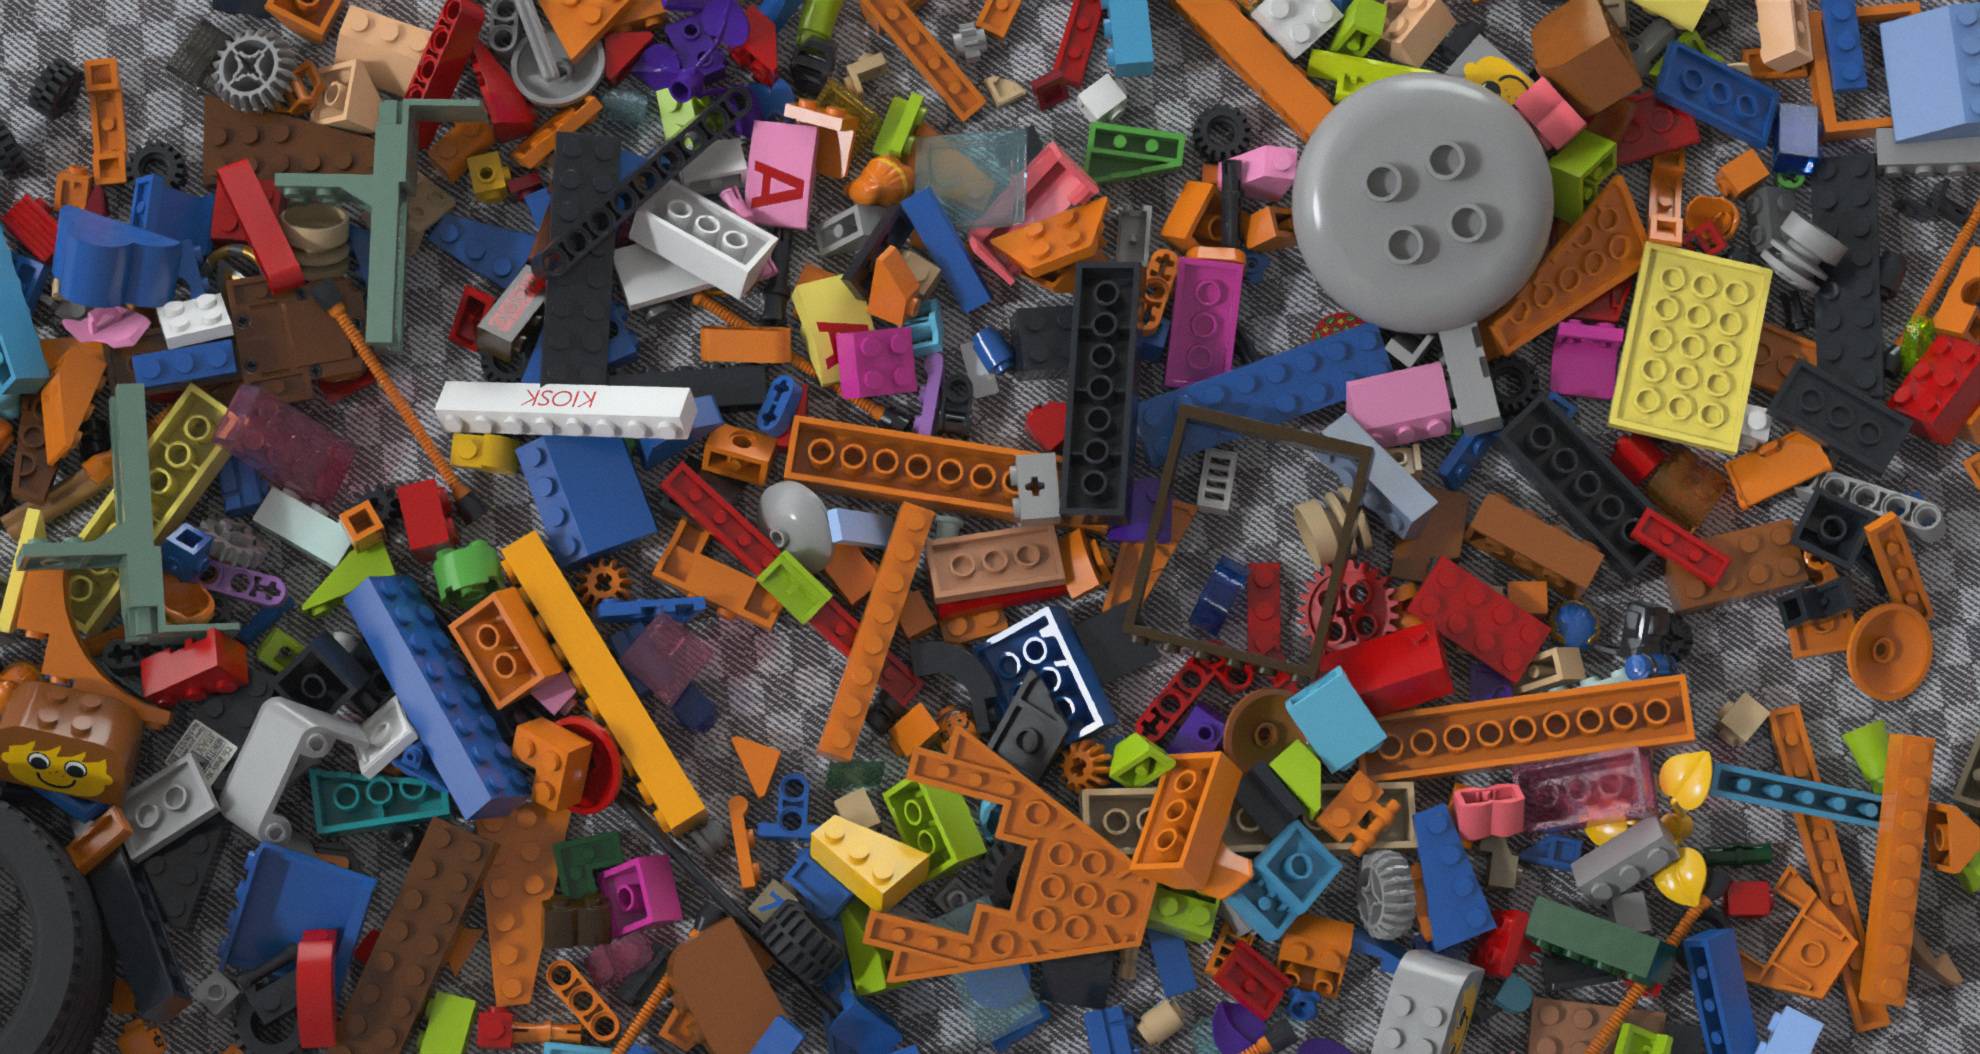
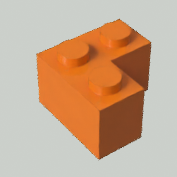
M544 717L518 725L511 756L536 769L530 799L555 812L581 802L593 743Z

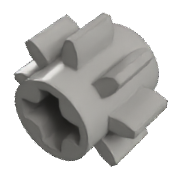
M974 22L959 24V33L952 34L956 57L964 56L966 64L981 61L980 53L988 52L984 28L976 29Z

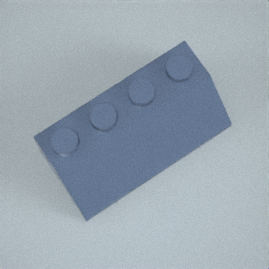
M1345 413L1323 429L1319 435L1374 448L1375 457L1363 503L1372 509L1386 523L1387 527L1395 531L1403 540H1416L1420 537L1439 502L1348 413ZM1314 452L1318 459L1327 464L1346 486L1353 489L1359 462Z

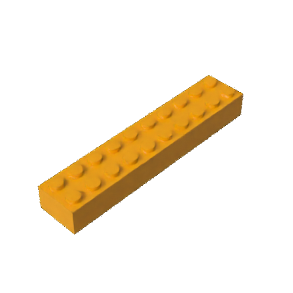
M533 530L501 549L505 559L500 564L513 586L518 583L521 587L517 591L530 613L536 610L538 615L534 619L547 640L553 638L555 641L551 644L554 653L563 668L568 665L572 670L567 672L571 678L570 680L580 696L584 693L588 695L589 698L584 701L597 723L603 720L606 725L603 728L611 736L617 749H621L623 753L620 755L621 763L631 779L635 776L638 777L640 782L636 786L647 806L654 803L657 810L653 814L663 832L667 834L671 831L676 839L709 819L704 804L537 532Z

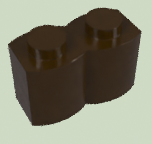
M587 893L577 899H571L567 895L558 894L551 896L550 899L543 900L541 938L544 947H592L611 944L612 906L609 898L603 897L600 893Z

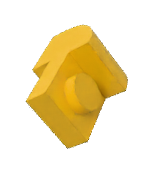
M453 433L449 465L455 468L484 470L485 473L517 476L519 459L515 449L521 447V443L515 439L484 433V436Z

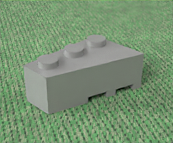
M1477 321L1456 329L1438 332L1443 350L1438 351L1439 360L1443 370L1448 369L1450 379L1445 380L1449 399L1455 398L1457 408L1452 409L1456 428L1463 427L1466 438L1504 428Z

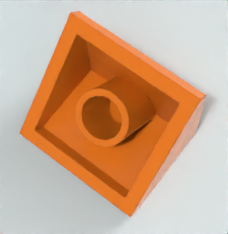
M1933 801L1928 802L1926 829L1929 869L1952 874L1960 873L1980 850V828L1957 806Z

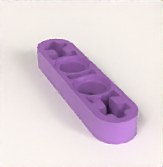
M211 560L209 567L217 569L218 577L216 581L211 584H205L201 582L199 574L189 581L195 584L202 583L208 592L218 593L225 597L266 608L275 609L281 607L288 598L287 587L281 579ZM240 575L248 577L250 581L248 589L241 593L235 592L232 589V581ZM257 579L261 580L259 582L261 588L271 589L273 585H276L280 595L273 596L272 600H268V596L264 592L256 590Z

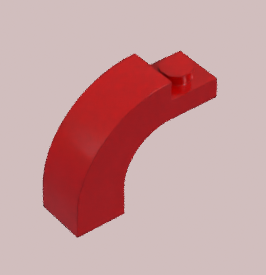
M337 929L303 930L302 941H299L296 989L301 1048L336 1047L338 1017L335 1001V963L339 940Z

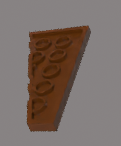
M204 93L203 186L205 188H217L218 177L216 169L245 158L250 162L257 179L275 181V173L373 175L375 139L265 109L263 114L253 111L251 115L246 114L242 110H234L230 104H226L220 97Z

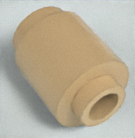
M1163 999L1140 1016L1141 1021L1135 1024V1027L1151 1047L1156 1042L1161 1044L1185 1025L1181 1020L1186 1015L1175 1000L1168 1003L1166 999Z

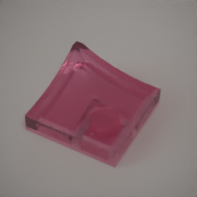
M661 610L620 658L619 663L671 708L695 675L713 655V650Z

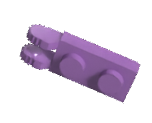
M940 352L926 355L927 358H925L926 362H924L923 368L928 379L927 384H922L920 388L919 403H923L921 415H916L913 429L915 434L934 437L936 435L946 376L945 370H947L945 359Z

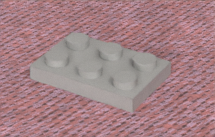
M189 752L127 792L123 805L119 808H121L134 833L124 841V845L131 860L139 863L221 811L196 755Z

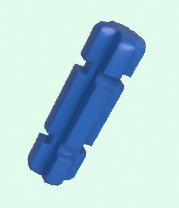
M288 595L285 604L275 609L262 608L250 619L251 623L248 625L245 623L240 628L238 636L245 644H251L258 638V633L261 632L263 634L282 617L281 614L283 612L287 613L294 607V600Z
M1039 1003L1031 1009L1030 1014L1025 1013L1007 1026L1005 1032L1002 1033L1000 1031L992 1037V1045L997 1052H1005L1011 1047V1043L1014 1042L1016 1044L1037 1028V1024L1040 1023L1042 1025L1051 1017L1050 1011L1043 1003Z

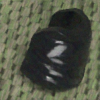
M395 824L389 832V837L396 842L402 837L407 836V840L402 845L400 853L408 862H413L425 834L414 826Z

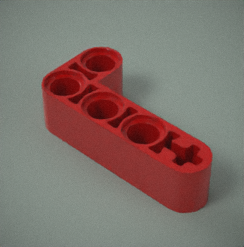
M1211 639L1205 641L1208 643L1227 647L1223 642L1219 640ZM1191 656L1138 718L1134 733L1136 732L1144 736L1143 725L1147 728L1150 727L1157 716L1161 721L1155 728L1154 734L1156 736L1149 734L1146 738L1158 745L1212 681L1232 695H1241L1249 689L1252 683V668L1245 665L1244 670L1225 666V660L1223 659L1216 664H1210ZM1232 671H1240L1245 675L1246 682L1241 685H1235L1230 681L1229 674ZM1188 674L1198 677L1200 685L1194 689L1188 688L1183 684L1182 678ZM1166 699H1173L1178 703L1179 710L1175 713H1167L1162 709L1161 703Z

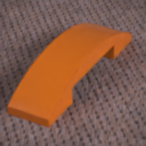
M117 58L85 60L86 92L89 94L94 146V154H92L95 186L128 183L125 173L128 172L125 167L126 162H128V144L123 93Z
M1686 148L1651 158L1647 197V237L1651 243L1678 247L1682 245L1683 219H1681L1682 179L1685 173Z

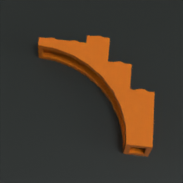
M71 570L28 571L16 628L26 630L25 637L45 640L46 634H49L41 674L51 675L50 682L68 686H70L72 679L74 680L73 689L116 698L127 703L139 714L141 720H144L143 727L163 730L164 724L174 725L176 712L150 705L129 694L110 679L91 657L79 634L72 611L69 585Z

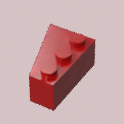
M216 628L207 630V637L196 642V638L185 640V647L174 652V648H167L140 661L143 698L155 704L158 708H172L177 705V702L185 700H203L208 694L215 692L229 693L235 691L238 686L249 684L246 646Z

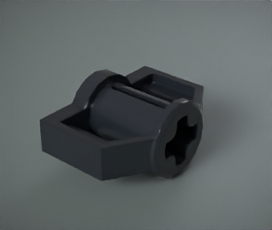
M811 35L796 48L790 64V73L796 90L824 99L835 68L839 43ZM808 46L827 52L828 57L825 58L802 49ZM799 73L821 79V85L800 78Z

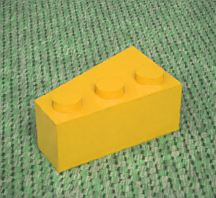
M832 816L811 833L810 857L874 910L889 911L928 878L929 854L840 816Z

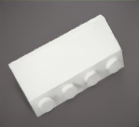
M672 179L636 210L629 234V239L739 300L757 280L779 239Z

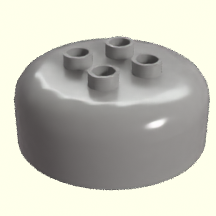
M1412 72L1383 78L1360 88L1338 103L1322 119L1306 143L1297 165L1292 189V220L1297 244L1308 269L1322 289L1337 304L1361 320L1383 329L1409 334H1436L1463 327L1475 321L1483 320L1507 304L1524 287L1540 263L1549 241L1554 216V188L1548 160L1541 143L1522 115L1499 95L1478 83L1458 76L1435 72Z

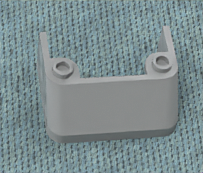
M272 697L266 700L257 714L219 797V807L223 816L260 842L263 840L316 858L317 855L308 835L293 831L289 820L284 815L274 812L300 754L310 758L323 757L331 750L336 739L367 749L369 742L360 725L282 697Z

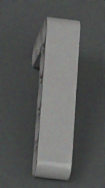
M1821 445L1823 451L1827 452L1826 455L1830 462H1832L1833 469H1835L1840 456ZM1834 470L1826 471L1811 478L1814 481L1809 486L1801 487L1802 483L1793 487L1797 497L1808 503L1816 486L1831 493L1836 489H1844L1839 497L1858 506L1866 499H1874L1875 501L1871 505L1860 507L1877 514L1875 520L1890 511L1905 509V512L1898 516L1905 535L1925 542H1936L1946 532V524L1942 513L1933 503L1834 472ZM1936 519L1933 525L1928 527L1922 526L1925 520Z

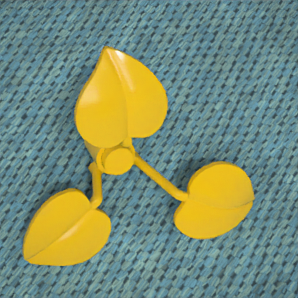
M1708 751L1678 754L1668 759L1661 768L1659 774L1660 787L1663 793L1672 797L1670 804L1676 813L1665 814L1660 820L1672 833L1676 846L1682 845L1683 840L1690 837L1693 833V821L1685 810H1694L1700 807L1709 794L1713 769L1711 755ZM1604 793L1593 797L1586 802L1579 813V821L1585 832L1598 846L1627 830L1629 825L1633 826L1641 820L1629 819L1632 813V804L1625 796L1617 793ZM1690 847L1678 848L1680 858L1653 873L1655 884L1666 897L1676 903L1692 907L1700 906L1707 878L1706 862L1700 852Z

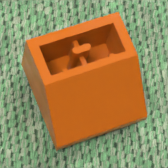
M1308 913L1298 915L1282 934L1275 964L1278 970L1293 981L1287 988L1298 987L1301 991L1309 992L1314 990L1319 992L1322 997L1336 1000L1351 950L1354 924Z

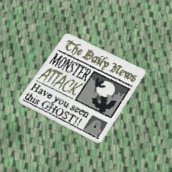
M195 719L166 758L165 764L169 766L191 752L197 756L211 787L236 752L237 746Z

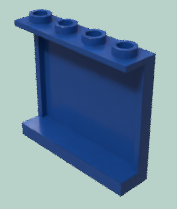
M262 840L257 850H250L244 869L249 870L246 880L241 879L235 894V899L240 900L237 910L232 908L225 928L231 929L228 939H222L216 957L221 958L218 971L223 972L227 964L250 971L285 951L284 947L293 941L298 946L299 941H302L303 930L337 929L339 938L335 963V1001L337 1004L378 879ZM291 962L267 977L278 980L295 970L296 967Z

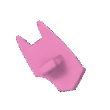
M120 306L95 308L88 312L87 318L81 321L62 320L64 328L79 342H103L110 345L113 349L134 346L151 324L149 319L142 314Z

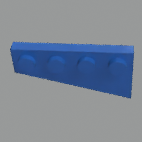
M1445 802L1412 815L1418 858L1420 859L1423 876V890H1425L1428 908V922L1431 927L1433 953L1496 928V923Z

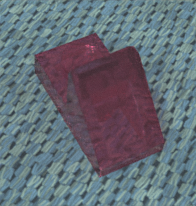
M638 929L611 944H600L583 961L596 989L600 990L652 963L656 957L644 931Z

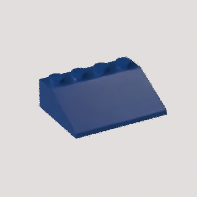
M544 435L515 449L560 569L577 572L585 568L589 562L593 564L599 558H606L660 532L624 437Z
M1047 606L972 648L990 663L1002 685L1004 694L991 697L992 703H996L998 706L1000 720L1005 715L1029 670L1032 669L1039 672L1073 729L1061 751L1069 749L1070 743L1091 739L1119 724L1064 606Z

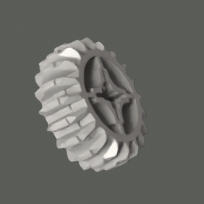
M247 28L245 37L240 33H235L236 41L232 43L225 40L227 49L225 51H217L221 59L212 62L214 68L218 70L211 74L213 80L217 82L214 85L215 90L220 94L221 99L226 104H230L236 111L242 110L244 113L251 115L253 111L263 114L265 106L275 110L274 102L276 100L285 102L282 95L285 91L293 92L289 83L297 81L293 71L299 67L293 60L296 57L294 51L290 49L289 43L283 38L281 39L275 32L270 31L268 33L265 29L261 28L255 32ZM251 65L256 69L255 71L259 74V77L254 74Z
M1387 849L1369 852L1359 862V871L1356 872L1357 883L1354 885L1356 887L1357 895L1355 898L1358 903L1357 910L1360 912V921L1364 923L1365 931L1369 932L1372 938L1395 940V938L1407 935L1409 929L1412 928V919L1416 916L1414 907L1417 905L1415 901L1416 891L1413 885L1415 880L1411 877V868L1407 866L1406 858L1402 857L1400 852H1395L1394 850L1387 851Z

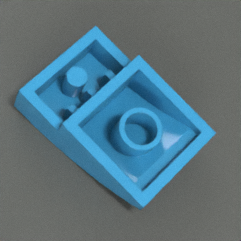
M1296 819L1252 861L1254 877L1226 898L1225 901L1268 943L1279 939L1297 916L1306 912L1342 869L1343 865Z

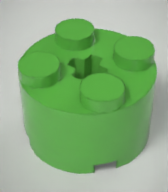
M486 540L474 541L468 547L458 550L446 548L436 553L437 560L433 564V571L441 603L444 607L450 608L449 603H457L458 609L473 608L493 592L506 589L497 551L489 547Z

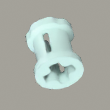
M936 516L937 530L935 539L958 536L959 529L963 527L964 521L952 516Z

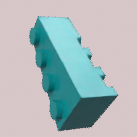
M309 769L317 835L322 839L392 829L395 824L412 826L430 823L433 816L445 820L455 819L451 793L435 790L429 783L421 779L375 775L369 780L362 774Z

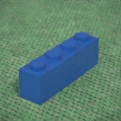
M1707 929L1682 940L1707 1054H1754L1759 1042L1734 929Z

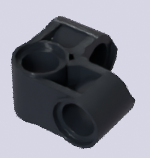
M363 636L349 653L372 678L349 701L367 718H370L396 694Z

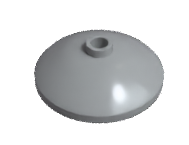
M550 23L542 25L560 75H567L559 77L552 82H545L526 35L519 42L512 55L510 66L512 79L523 96L537 105L563 107L574 104L592 93L604 75L606 56L602 43L599 40L574 65Z
M781 481L767 488L758 503V530L780 551L783 552L786 549L812 575L825 569L833 559L836 543L832 542L827 515L828 510L820 498L806 486L794 481Z

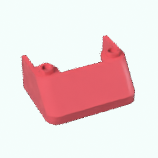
M1052 141L971 226L967 233V238L972 251L1011 286L1015 282L1013 273L1017 276L1024 269L1012 264L1008 256L1002 252L997 254L990 240L1028 226L1033 222L1057 215L1065 211L1071 204L1073 206L1078 203L1084 205L1094 194L1096 195L1100 191L1097 184L1058 144Z

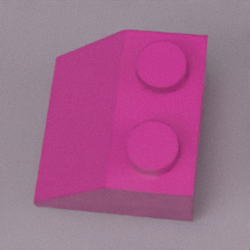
M668 854L637 857L596 875L600 894L603 897H608L612 906L611 939L661 928L683 919Z

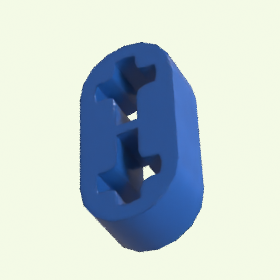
M782 375L773 381L758 414V427L770 437H778L786 432L801 399L802 387L792 377Z

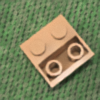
M1386 0L1384 5L1387 6L1383 34L1375 43V46L1400 64L1420 68L1457 21L1442 0Z

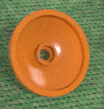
M1899 603L1881 604L1866 612L1853 628L1847 645V666L1852 681L1862 693L1881 701L1898 700L1912 693L1926 677L1933 656V639L1926 620L1912 607Z

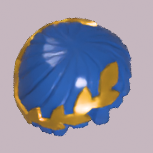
M1578 600L1563 602L1555 607L1549 618L1548 625L1552 628L1549 635H1551V640L1555 643L1556 647H1579L1580 653L1588 651L1598 641L1601 630L1600 620L1595 610L1584 602Z

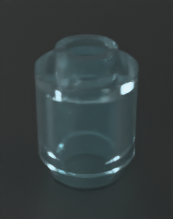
M612 87L609 93L604 92L601 102L603 108L601 111L606 112L607 119L637 124V122L645 123L650 98L643 97V94L640 92Z

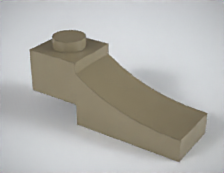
M1489 835L1477 840L1475 855L1488 857L1484 889L1511 893L1515 889V885L1520 886L1522 881L1523 866L1518 865L1519 856L1512 855L1505 837Z

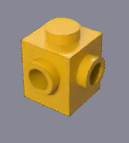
M498 151L467 158L473 190L478 203L496 204L501 202L504 197L509 196L507 182L512 180L509 166H502Z

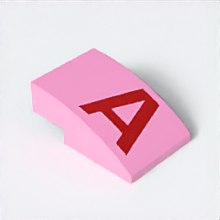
M754 120L744 203L747 209L753 212L755 225L807 230L817 174L816 160L820 142L818 127Z

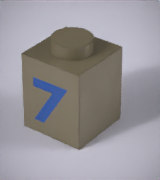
M773 879L748 908L749 914L763 925L786 899L800 903L799 899L796 898L799 892L787 881L784 880L780 884Z

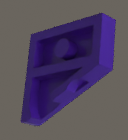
M1139 478L1133 489L1131 526L1113 525L1108 534V542L1145 543L1161 478ZM1173 485L1157 544H1171Z

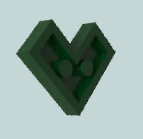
M618 830L552 844L562 895H567L571 899L581 898L587 893H597L592 873L593 869L625 863Z

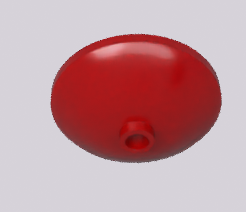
M570 716L558 720L555 724L593 743L581 802L567 809L583 815L603 811L615 801L622 784V763L618 749L607 731L589 718Z

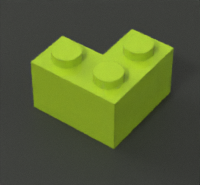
M1583 130L1561 152L1548 161L1554 188V217L1574 224L1598 196V185L1617 168L1616 142Z

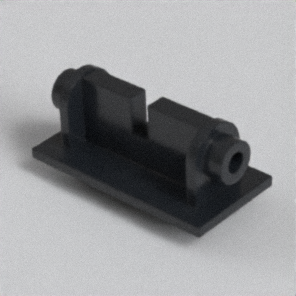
M655 941L615 994L635 1010L641 1012L640 1009L643 1008V1005H646L645 1002L648 1001L650 994H653L652 992L655 990V987H658L657 984L660 983V980H663L662 977L665 976L667 962L672 951L665 945Z

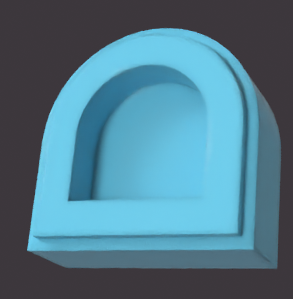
M1511 972L1510 978L1504 979L1492 1002L1510 1014H1519L1531 1005L1533 994L1530 986Z

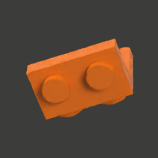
M799 98L798 103H786L785 117L796 119L797 125L818 127L820 142L816 160L817 173L837 179L846 178L859 117L846 114V110L843 108L827 106L826 109L817 106V101Z

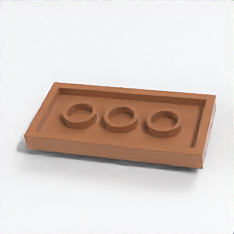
M1054 524L1014 527L925 541L924 544L935 604L1065 585L1066 582Z
M1533 997L1530 1008L1526 1054H1584L1589 1045H1592L1591 1042L1594 1041V1038H1597L1596 1035L1599 1034V1031H1602L1601 1028L1604 1027V1024H1607L1606 1022L1609 1020V1017H1612L1611 1015L1617 1010V1007ZM1632 1009L1628 1016H1625L1626 1019L1623 1020V1023H1631L1653 1033L1665 1035V1012ZM1620 1023L1621 1026L1618 1027V1030H1615L1616 1032L1613 1034V1037H1610L1611 1039L1605 1044L1606 1046L1602 1047L1603 1050L1600 1051V1054H1614L1622 1023Z

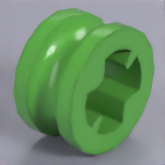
M1795 161L1782 163L1774 174L1776 187L1795 191L1800 188L1805 179L1803 167ZM1786 170L1788 174L1793 172L1796 174L1793 182L1791 180H1783L1782 177L1785 175L1783 171Z

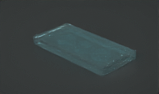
M988 894L926 923L968 934L976 903L980 902L992 906L993 904ZM1020 964L950 974L982 1045L988 1044L1044 1017Z

